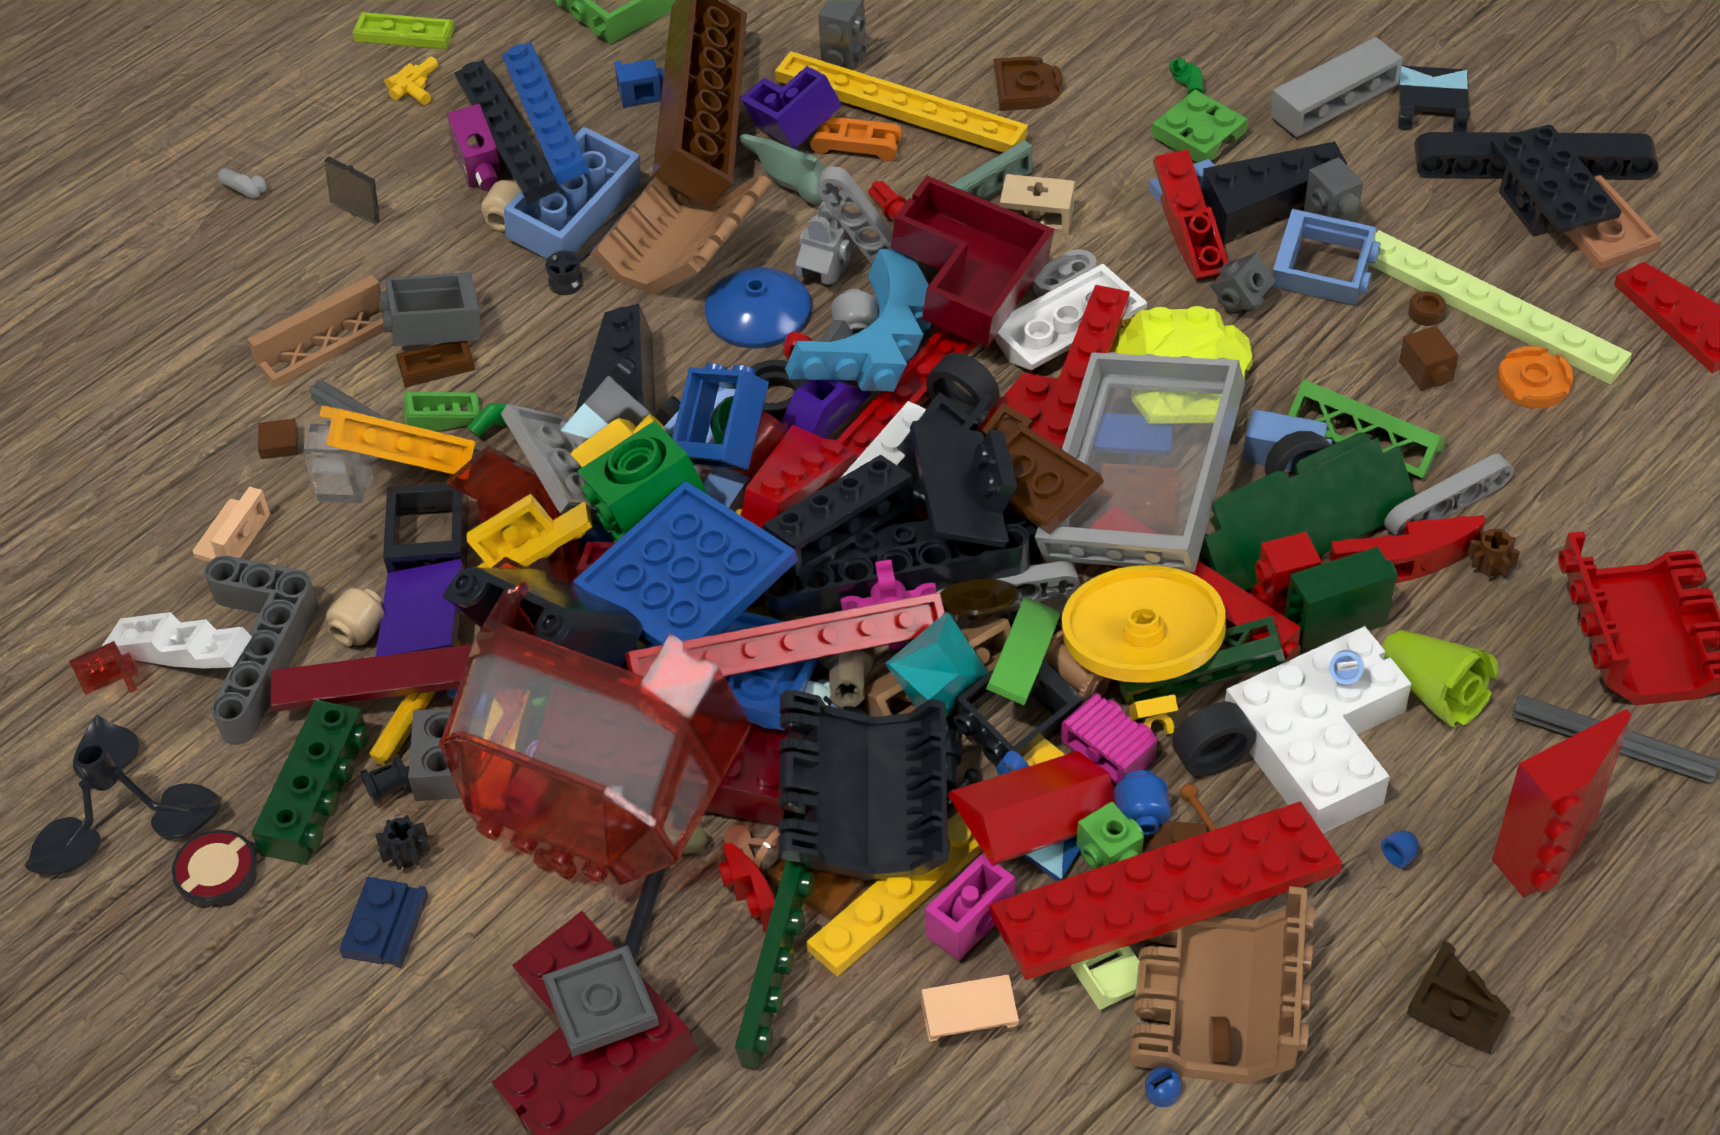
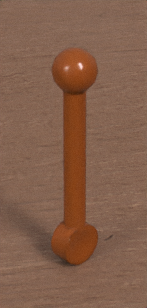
M1185 784L1181 788V798L1192 804L1202 822L1207 824L1208 831L1217 829L1197 798V787L1192 784Z

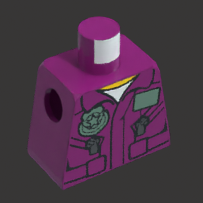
M476 104L447 113L453 153L468 186L472 188L480 186L481 190L489 191L494 183L498 182L501 178L498 151L480 105ZM471 136H475L478 144L469 146L467 141Z

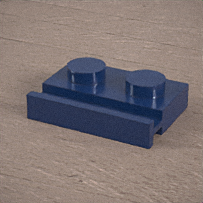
M367 877L339 948L342 958L382 965L384 962L393 963L395 967L402 968L428 898L426 887L419 886V888L409 887L408 883Z

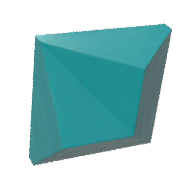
M944 613L885 663L916 708L929 699L945 702V717L954 710L956 698L989 673L949 613Z

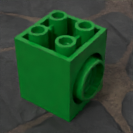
M656 421L651 422L578 470L585 484L580 487L582 494L592 507H596L599 512L595 515L597 521L607 534L611 533L615 542L620 540L684 481H687L708 495L688 454Z

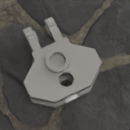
M823 201L818 207V215L811 218L809 227L804 228L800 235V251L795 269L796 276L800 277L811 276L813 272L821 274V282L829 285L836 283L851 260L856 243Z

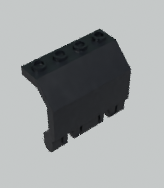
M797 690L782 692L780 694V728L804 734L805 740L788 738L779 742V751L782 754L779 755L780 796L778 805L781 809L805 814V820L787 818L778 822V833L780 834L778 836V857L804 863L807 868L866 880L922 875L946 863L950 851V841L947 837L949 800L947 798L946 776L949 762L946 758L948 722L945 719V702L929 699L910 713L873 717L827 706L818 695Z

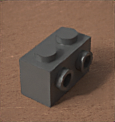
M827 0L818 14L821 61L854 70L858 62L864 60L867 51L864 0Z
M1339 157L1309 169L1304 212L1357 223L1363 181ZM1323 242L1326 247L1331 245V243Z

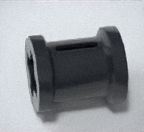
M399 755L393 757L392 762L370 772L366 769L360 771L363 784L374 805L381 803L382 797L402 788L406 790L411 789L408 772Z

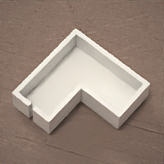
M1365 626L1226 689L1225 701L1236 703L1256 731V741L1249 751L1250 755L1288 805L1302 802L1322 833L1384 805L1390 776L1358 737V734L1405 713L1412 684L1391 658L1384 660L1385 650ZM1352 650L1357 652L1363 659L1364 671L1361 677L1352 684H1341L1334 680L1330 674V661L1339 651ZM1357 661L1337 663L1338 670L1358 667Z

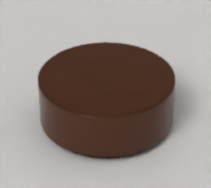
M1423 291L1416 293L1410 299L1409 317L1415 323L1423 326L1436 325L1444 319L1446 302L1442 296L1434 292Z
M1210 1016L1209 1054L1211 1062H1228L1231 1057L1230 1021L1226 1016Z

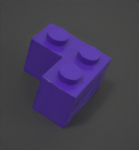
M808 66L783 87L763 78L740 98L758 129L793 149L798 144L804 142L808 135L823 122L829 120L832 114L842 106L826 75Z

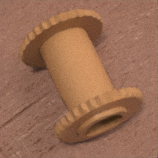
M1063 630L1052 636L1044 660L1068 684L1079 691V694L1084 698L1081 706L1095 693H1099L1100 697H1102L1110 686L1112 679L1095 674L1080 665L1065 646Z

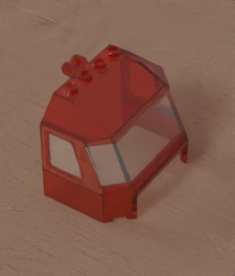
M522 582L518 584L515 590L511 587L505 589L474 639L443 736L438 743L465 810L477 824L475 830L493 841H497L499 837L509 840L514 848L527 855H532L534 852L533 862L537 867L547 871L555 865L556 873L568 880L572 879L577 870L580 869L585 877L596 883L603 884L607 880L621 886L676 864L751 728V724L720 668L705 657L700 658L699 662H696L681 651L685 643L671 633L645 677L556 645L535 636V628L519 605L529 589L527 583Z

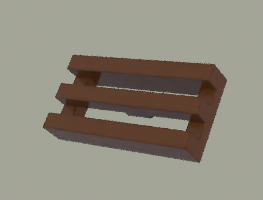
M467 341L439 343L396 354L405 388L475 370Z

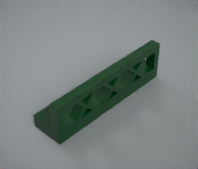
M1273 616L1226 629L1222 643L1231 648L1217 651L1206 663L1187 674L1156 682L1119 681L1121 692L1127 705L1129 706L1138 701L1182 694L1285 663V656ZM1268 630L1269 637L1247 643L1251 634Z

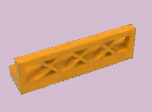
M321 405L319 417L331 419L326 441L327 446L468 477L476 441Z

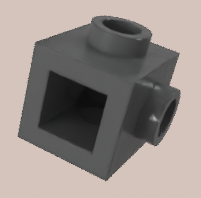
M1254 253L1225 263L1218 270L1220 275L1210 287L1230 314L1244 309L1246 312H1250L1263 303L1264 298L1262 296L1276 280L1258 254Z

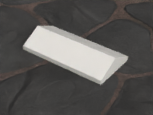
M1101 264L1012 311L994 339L1010 363L1033 370L1070 350L1095 285L1130 291V302L1123 320L1135 315L1140 310L1146 309L1147 302L1109 268Z

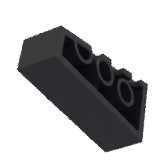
M640 304L604 312L574 414L625 356H630L634 359L637 367L621 385L650 411L656 414L652 332Z

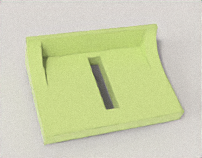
M1129 946L1070 965L1099 1010L1136 993L1138 963L1140 961ZM1116 953L1119 954V957L1091 970L1088 969V966Z

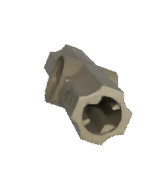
M864 650L819 659L820 663L829 669L830 700L840 708L844 706L856 707L865 699L864 678L871 670L874 661Z

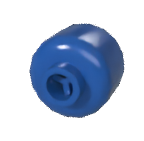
M1137 770L1126 774L1122 781L1116 785L1113 793L1115 805L1128 819L1132 818L1139 824L1144 836L1157 833L1161 825L1169 821L1172 812L1168 788L1163 779L1155 776L1151 771Z

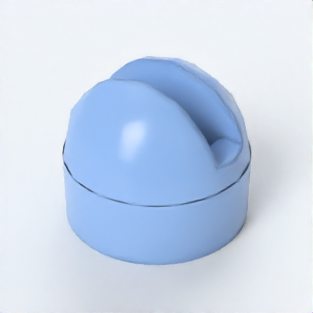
M1339 651L1330 661V674L1334 680L1341 684H1352L1361 677L1364 671L1363 659L1355 651ZM1357 661L1358 667L1340 670L1337 668V663Z

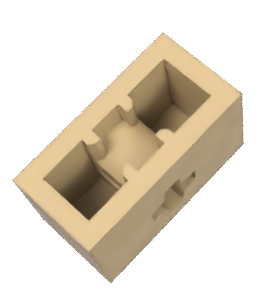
M1006 174L1000 206L1053 228L1056 234L1068 235L1074 208L1075 181Z

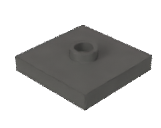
M628 945L542 975L545 988L572 1057L659 1026L658 1017Z

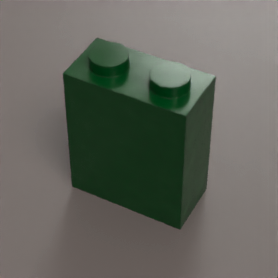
M1378 546L1290 574L1284 616L1301 627L1299 637L1300 653L1318 648L1364 626L1370 631L1387 625L1390 607L1393 605L1392 596L1398 575L1393 562L1386 560Z

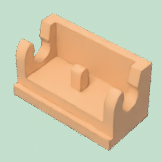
M1009 974L927 988L921 991V1007L929 1042L937 1041L941 1036L1004 1025L1007 1028L1016 1027L1019 1023Z

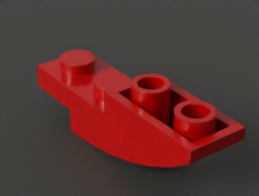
M1186 149L1155 156L1153 164L1162 190L1160 201L1176 245L1195 280L1219 276L1218 270L1228 260L1211 207H1206L1189 150Z
M1484 515L1436 520L1423 519L1406 522L1404 535H1385L1375 538L1333 541L1329 562L1378 546L1386 560H1391L1397 570L1398 580L1396 583L1417 579L1446 568L1466 557L1471 540H1478L1480 530L1484 529L1485 518Z

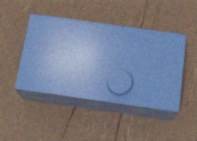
M583 126L574 137L590 172L559 184V191L530 204H527L520 192L504 208L505 237L546 259L559 251L576 253L640 184L639 154Z

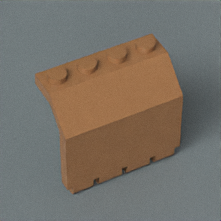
M759 174L721 195L709 208L699 201L692 200L686 194L670 185L663 184L654 177L590 254L613 279L656 295L695 275L701 268L705 267L734 232L738 224L743 221L755 206V203L771 186V181L766 176Z

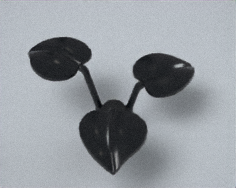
M96 715L84 733L73 760V769L76 775L82 779L79 782V786L83 793L85 819L82 823L78 818L66 817L55 820L47 825L35 839L30 857L24 866L27 870L34 873L56 875L73 871L87 863L95 855L101 843L99 833L89 829L94 822L90 790L92 788L98 791L108 790L115 785L117 779L151 810L157 811L151 819L152 828L159 836L167 839L183 838L198 831L216 815L219 807H221V801L212 790L193 783L171 786L163 793L161 803L153 801L122 770L135 759L139 752L140 743L137 736L129 729L113 724L103 717Z

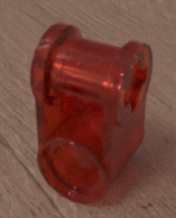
M762 409L751 457L762 462L766 461L787 432L790 424L786 421H778Z

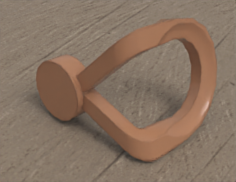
M732 825L726 829L723 843H733L741 849L761 872L762 861L768 850L778 848V836L780 834L777 827L767 839L751 838L750 832L746 827ZM750 847L760 848L755 858Z

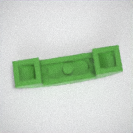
M1025 596L1023 597L987 685V690L1025 705L1056 628L1060 611Z

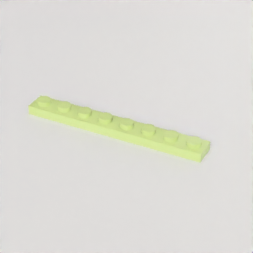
M1380 230L1376 233L1375 241L1381 242L1377 262H1370L1369 266L1422 292L1437 293L1444 298L1446 304L1531 346L1546 348L1548 353L1555 357L1558 353L1570 365L1610 385L1628 366L1632 353Z

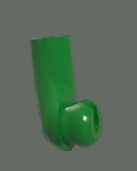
M490 403L486 405L466 428L478 439H481L493 425L506 426L507 424L501 413L506 405H510V403Z

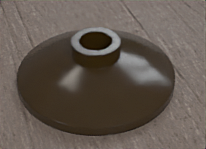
M977 579L959 582L940 592L944 611L968 616V619L971 621H984L991 618L992 613L1009 607L1018 597L1017 588L1013 584L996 579Z

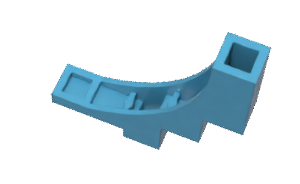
M879 249L868 273V278L874 289L878 304V319L861 332L844 339L832 342L797 341L785 368L789 379L857 381L861 391H894L905 369L906 362H909L914 357L923 334H928L932 325L922 320L926 289L929 285L915 258L894 249Z

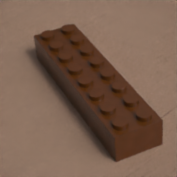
M676 0L671 6L652 176L659 179L663 184L670 185L686 194L692 200L699 201L710 208L733 183L747 12L726 0Z

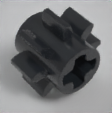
M405 815L404 818L388 819L383 833H378L375 836L380 847L378 851L382 862L385 863L392 859L393 863L396 864L397 870L414 864L418 866L422 852L430 851L424 823L421 822L414 826L408 815Z

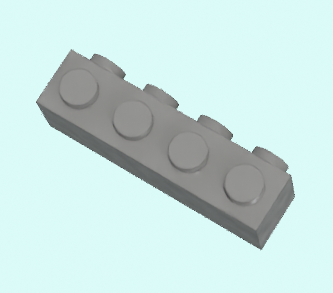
M1375 37L1274 89L1270 116L1295 137H1298L1399 84L1403 58Z

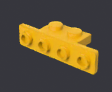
M532 494L526 496L467 532V542L485 561L477 567L524 569L538 559L548 558L558 547L570 540L581 538L592 527L590 507L586 502H583L553 520Z

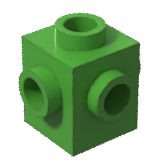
M1113 802L1078 822L1076 845L1081 850V854L1090 868L1097 869L1142 854L1144 834L1141 827L1134 819H1128Z

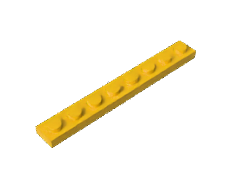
M792 51L788 53L775 70L776 81L787 84L808 66L826 75L837 97L842 102L1003 153L1024 141L1028 136L1027 124Z
M1044 738L1026 753L1023 758L1029 766L1065 754ZM959 812L947 821V837L950 841V851L946 863L922 875L879 879L807 941V950L834 975L838 977L982 852Z

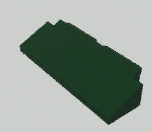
M1360 432L1301 459L1295 466L1297 475L1289 478L1283 471H1276L1216 499L1212 505L1214 516L1210 519L1216 532L1204 537L1198 558L1199 561L1248 592L1252 590V586L1256 585L1255 562L1260 557L1261 543L1307 532L1320 557L1330 552L1333 541L1358 539L1383 527L1387 515L1394 507L1415 496L1400 447L1396 446L1383 453L1378 437L1371 440L1367 434Z

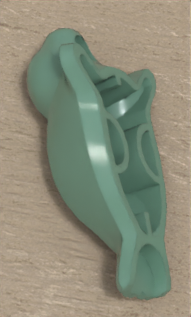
M748 134L740 136V142L745 148L758 155L763 168L773 181L785 188L799 192V195L810 204L820 205L823 202L817 192V185L820 173L827 167L819 162L817 157L799 152L766 138Z

